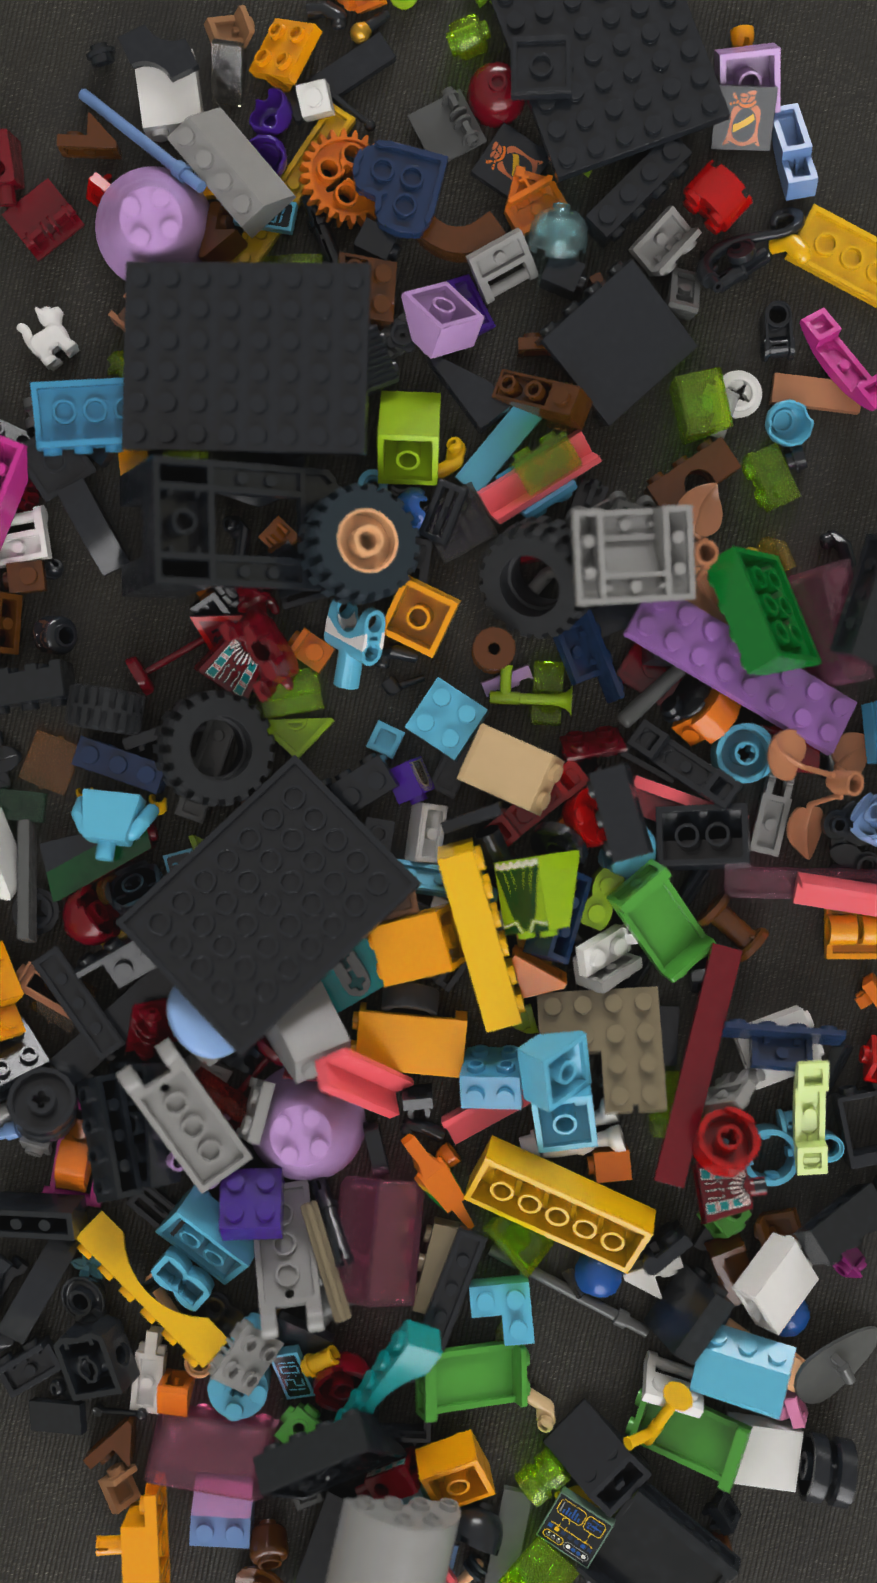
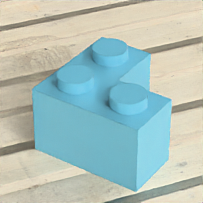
M522 1274L472 1279L469 1285L472 1318L502 1315L505 1346L535 1343L528 1276Z

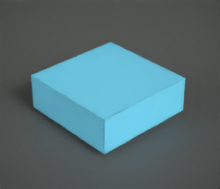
M378 720L366 747L393 759L405 732Z

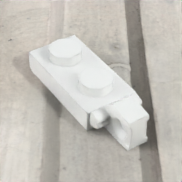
M614 924L576 947L580 976L588 978L627 954L631 950V945L638 944L625 924Z
M151 1325V1328L146 1331L145 1341L139 1343V1348L135 1352V1360L140 1375L132 1383L130 1410L145 1408L148 1413L159 1415L157 1413V1386L166 1371L168 1354L166 1352L167 1345L161 1344L163 1336L160 1333L163 1331V1327Z

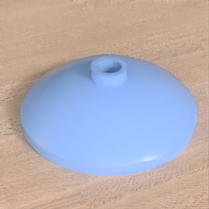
M173 986L167 1000V1017L170 1028L177 1040L187 1050L204 1058L217 1059L235 1052L181 992Z

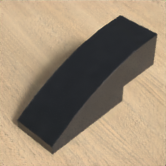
M84 478L56 491L81 539L104 577L121 569V566L130 563L104 510L101 509L89 483Z

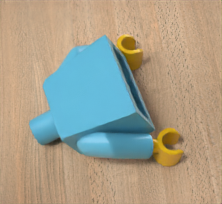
M90 787V789L83 788L82 792L81 788H77V799L71 815L78 832L89 842L97 843L95 859L113 862L116 846L131 847L133 841L141 837L155 818L167 811V798L164 797L161 802H156V795L150 794L149 804L146 805L147 801L139 794L94 790L93 787Z

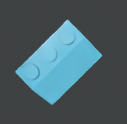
M194 1185L182 1196L155 1232L226 1285L248 1268L255 1257L254 1241H222L219 1232L220 1203L212 1197L208 1190L201 1194L196 1185ZM182 1219L185 1223L173 1237L170 1233Z
M722 1324L695 1362L690 1391L780 1420L794 1366L796 1347Z

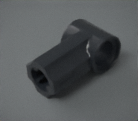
M490 825L480 829L475 834V839L478 845H481L483 856L488 865L484 874H489L492 886L498 889L494 863L520 859V857L516 853L509 851L499 826Z

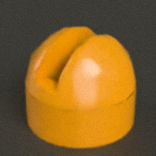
M739 25L730 30L732 47L753 45L755 36L752 25Z

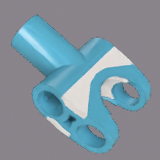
M334 598L329 607L324 631L325 642L338 650L333 684L339 688L355 690L359 688L363 664L366 666L374 665L381 657L385 638V616L376 608H368L358 618L357 605H352L350 602L347 603L345 610L339 613L341 603L335 602ZM375 615V624L368 628L370 618Z

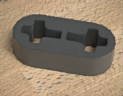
M353 950L346 958L350 967L346 969L341 961L333 971L348 994L361 996L369 990L371 978L357 953ZM353 970L358 978L362 976L365 978L362 983L363 989L359 990L358 987H350L349 984L352 982V977L349 971Z

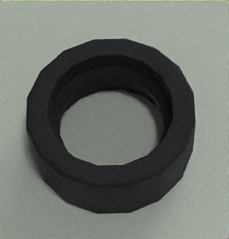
M408 982L384 987L381 1011L437 1016L439 991L427 985Z

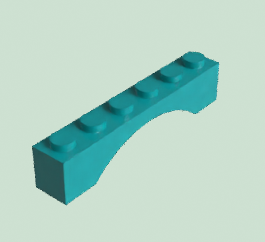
M407 1319L399 1331L396 1330L394 1332L391 1342L386 1349L379 1353L373 1367L366 1371L363 1381L357 1389L352 1390L349 1400L343 1408L338 1410L333 1422L342 1419V1414L352 1409H359L360 1412L372 1414L376 1406L394 1389L412 1379L428 1374L442 1355L440 1330Z

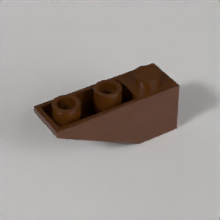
M502 369L491 396L496 400L551 422L581 430L593 404L590 397L579 386Z

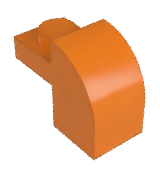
M711 687L708 697L704 700V707L692 717L673 722L671 728L690 746L703 740L712 744L732 727L739 715L741 704Z
M77 1119L70 1132L65 1135L64 1139H61L54 1177L57 1188L85 1193L92 1169L87 1157L88 1146L86 1135L82 1128L83 1120Z

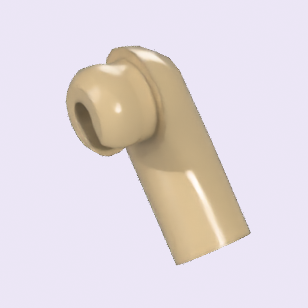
M530 1387L527 1403L536 1408L537 1427L541 1432H550L556 1423L554 1403L551 1399Z

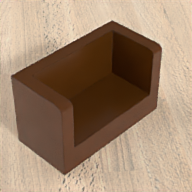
M740 1234L732 1235L730 1238H716L705 1242L704 1245L718 1283L729 1292L726 1296L735 1306L742 1304L732 1288L750 1264L745 1252L746 1247Z

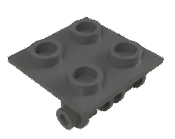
M452 86L442 91V98L407 115L424 150L449 156L448 162L487 142L461 89L453 90Z

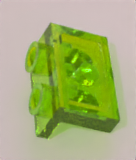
M553 430L538 439L541 444L530 451L527 446L512 455L515 461L510 463L509 466L511 470H515L529 495L534 494L582 464L565 432L556 435Z
M777 443L756 452L752 451L742 459L744 462L742 464L743 473L748 481L752 480L756 489L754 491L755 499L761 508H765L766 513L801 497Z

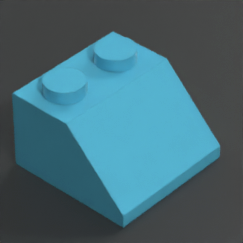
M583 1031L538 1034L517 1048L523 1099L549 1113L592 1083L587 1036Z
M590 1084L550 1113L531 1103L538 1153L598 1146Z

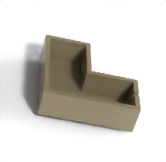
M658 986L611 989L604 994L597 993L594 990L549 992L537 995L539 1034L583 1031L587 1036L588 1054H601L605 1115L632 1114L633 1105H639L638 1113L667 1111Z

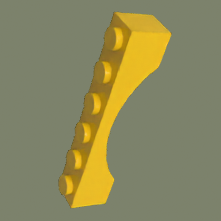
M103 1211L80 1232L76 1238L80 1244L76 1248L88 1260L94 1256L101 1263L97 1269L108 1281L115 1278L122 1285L118 1291L130 1303L136 1299L143 1306L139 1312L150 1324L157 1321L164 1328L160 1334L172 1346L178 1342L186 1350L182 1356L192 1367L196 1368L199 1364L204 1368L221 1350L220 1347L226 1345L227 1342L225 1340L227 1337L208 1318L192 1317L175 1312L160 1304L147 1293L130 1266L124 1232Z

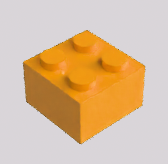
M409 575L410 580L405 586L398 588L385 616V635L433 658L440 647L461 600Z
M471 1429L465 1432H458L451 1437L431 1442L415 1449L420 1482L431 1500L440 1501L442 1498H451L458 1502L459 1507L496 1494L490 1464Z

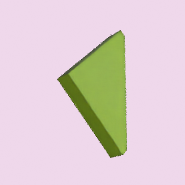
M332 718L268 720L271 727L267 728V732L269 735H274L275 741L292 757L296 755L300 759L335 721Z

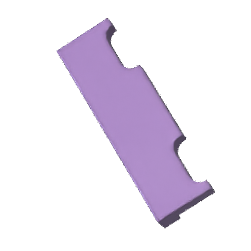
M528 664L512 670L511 688L520 685L521 680L526 678L533 679ZM500 675L481 682L486 697L489 696L491 690H500Z

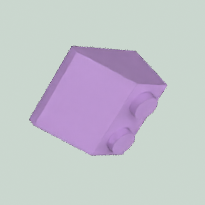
M767 43L714 50V73L719 84L777 86L775 113L780 112L781 48L778 45Z
M447 281L402 293L401 298L411 339L430 359L475 345L485 317Z

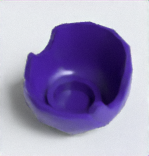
M269 88L267 99H256L255 111L250 115L249 124L257 135L268 134L277 136L286 131L291 124L292 106L280 88Z
M259 134L250 139V143L277 175L281 177L286 170L288 161L284 144L279 138L268 134Z

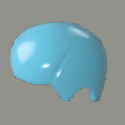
M791 399L776 402L768 410L765 420V429L770 439L785 447L803 444L811 436L814 426V420L808 415L806 406Z

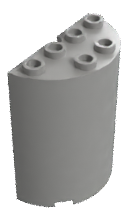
M368 1496L344 1498L326 1583H446L461 1516L458 1502L451 1498H442L440 1501L415 1497L413 1500H409L408 1504H403L401 1499L393 1496L385 1497V1499H372Z

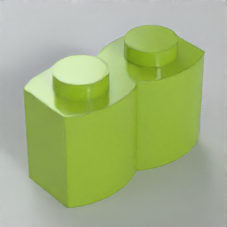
M600 866L591 877L593 880L580 922L598 931H602L607 926L612 916L613 907L606 897L625 882L624 877Z

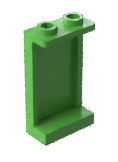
M650 859L607 896L606 899L659 974L674 983L684 977L688 970L697 962L708 956L711 943H717L705 934L669 881L672 875L668 869Z
M504 1340L447 1347L444 1351L441 1350L442 1355L428 1374L415 1378L416 1413L425 1423L436 1422L437 1414L506 1403H517L520 1407H527V1396L530 1395L527 1366L530 1364V1355L528 1349L523 1344L505 1346Z
M640 1388L635 1400V1405L639 1407L636 1417L631 1416L625 1433L629 1436L647 1428L662 1409L661 1406L642 1401V1388ZM704 1405V1411L700 1419L675 1411L651 1446H646L643 1443L640 1445L718 1481L717 1488L729 1493L735 1483L753 1427Z

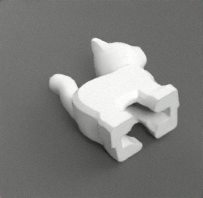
M45 306L41 309L35 307L39 322L45 329L32 335L30 328L26 324L19 323L17 331L22 333L24 342L31 352L41 359V362L48 370L54 371L63 364V361L55 356L58 351H64L71 358L79 352L77 343L70 339L67 330L62 325L64 313L59 307Z

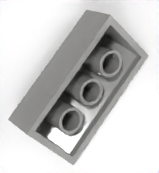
M221 107L187 117L167 137L169 142L200 179L206 183L210 191L251 238L296 198L293 192Z

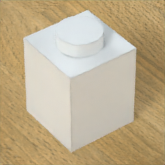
M325 79L295 86L302 118L306 122L335 116L330 87Z

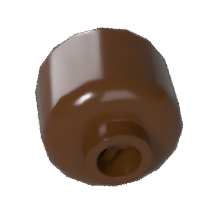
M274 1519L261 1520L258 1526L254 1527L251 1531L250 1559L261 1570L279 1568L289 1553L287 1530L283 1525L276 1523Z

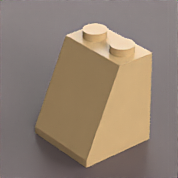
M481 723L456 779L541 816L542 811L550 803V793L554 784L562 776L565 761L551 753Z

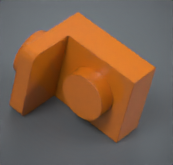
M305 627L301 632L296 630L288 642L296 658L318 674L321 673L336 651L335 648Z

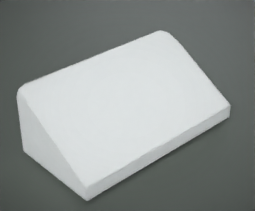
M422 802L411 806L405 860L438 864L437 850L439 846L443 845L445 834L441 823L447 819L448 806Z

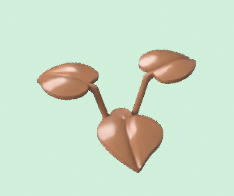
M707 483L690 489L677 503V505H692L694 539L698 541L694 543L695 567H701L695 576L697 583L696 599L686 601L728 625L726 617L718 608L719 599L715 589L710 586L707 580L708 573L703 576L705 571L709 570L710 565L718 558L716 544L708 540L706 536L717 532L723 517L718 484Z
M785 729L774 735V738L770 741L767 760L769 768L775 777L780 780L791 781L794 779L797 769L800 768L826 776V786L834 793L808 802L806 808L797 807L788 819L786 828L788 840L805 859H811L822 833L821 819L824 814L822 809L816 805L836 799L843 800L844 795L857 796L863 790L864 779L861 773L867 763L865 738L862 733L845 732L842 734L834 753L831 754L832 759L836 763L833 767V772L801 763L806 754V742L804 738L796 733L798 732L796 730Z

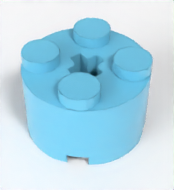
M753 723L732 725L720 739L712 743L710 753L712 766L716 769H721L742 784L753 783L764 778L771 772L767 760L768 747L772 740L771 735L766 729ZM746 747L745 753L749 754V756L740 760L741 755L738 754V749Z
M270 1366L250 1396L210 1377L207 1391L212 1406L230 1421H238L239 1419H245L256 1414L264 1405L271 1384Z

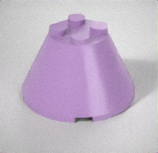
M156 166L141 167L123 174L105 191L96 213V239L103 258L109 267L125 281L126 262H202L198 256L210 206L203 192L198 193L187 183L179 182L171 175L168 168Z
M283 1067L265 1079V1081L274 1083L275 1088L260 1144H251L261 1161L268 1168H282L285 1178L296 1181H312L313 1179L317 1181L321 1177L328 1178L333 1176L353 1160L364 1139L363 1122H366L365 1108L333 1095H324L319 1090L318 1082L303 1081L296 1084L292 1079H283L285 1068Z

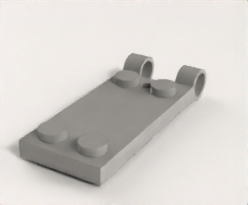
M168 1037L155 1046V1048L170 1069L145 1086L130 1064L117 1072L116 1076L198 1190L203 1194L253 1157ZM163 1084L169 1085V1089L167 1091H162L160 1089Z
M308 1180L284 1183L283 1239L253 1240L263 1340L279 1338L276 1309L306 1305L309 1333L325 1331L318 1265L300 1209L302 1204L311 1201ZM292 1290L294 1296L287 1298L285 1296L287 1291Z

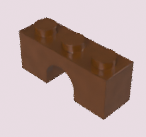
M722 437L714 442L711 438L707 439L696 447L698 453L690 458L687 455L682 456L671 464L673 469L665 475L660 471L646 481L649 486L644 490V495L651 496L656 507L677 505L679 499L686 493L684 487L686 477L698 475L703 477L707 483L720 484L732 476L742 466Z

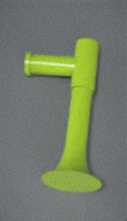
M508 665L501 669L500 691H490V704L551 705L567 710L570 716L572 714L573 685L568 691L560 694L511 691L513 665Z

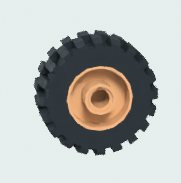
M358 483L349 484L320 499L314 504L315 507L309 510L304 517L307 523L300 526L298 535L303 537L304 540L298 543V553H304L305 560L300 563L303 571L309 569L312 575L308 580L313 586L321 585L320 593L327 598L335 595V602L341 604L348 602L352 605L370 604L396 593L398 588L405 586L410 580L408 574L415 572L418 563L413 559L420 555V545H417L415 539L420 537L418 528L413 529L411 521L414 520L411 511L406 513L402 507L405 503L399 497L394 500L390 498L392 493L389 490L382 488L376 491V486L368 483L361 487Z

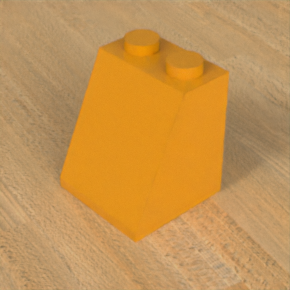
M450 903L419 911L420 913L383 921L368 935L369 945L375 951L377 958L376 971L378 977L383 980L384 987L451 972L466 962Z

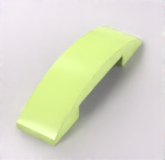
M828 1060L799 1061L796 1064L792 1113L794 1157L797 1175L828 1174V1145L825 1142L826 1091H829Z

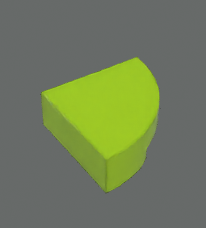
M524 1004L526 1012L521 1013L522 1023L512 1027L527 1034L539 1033L531 1004Z

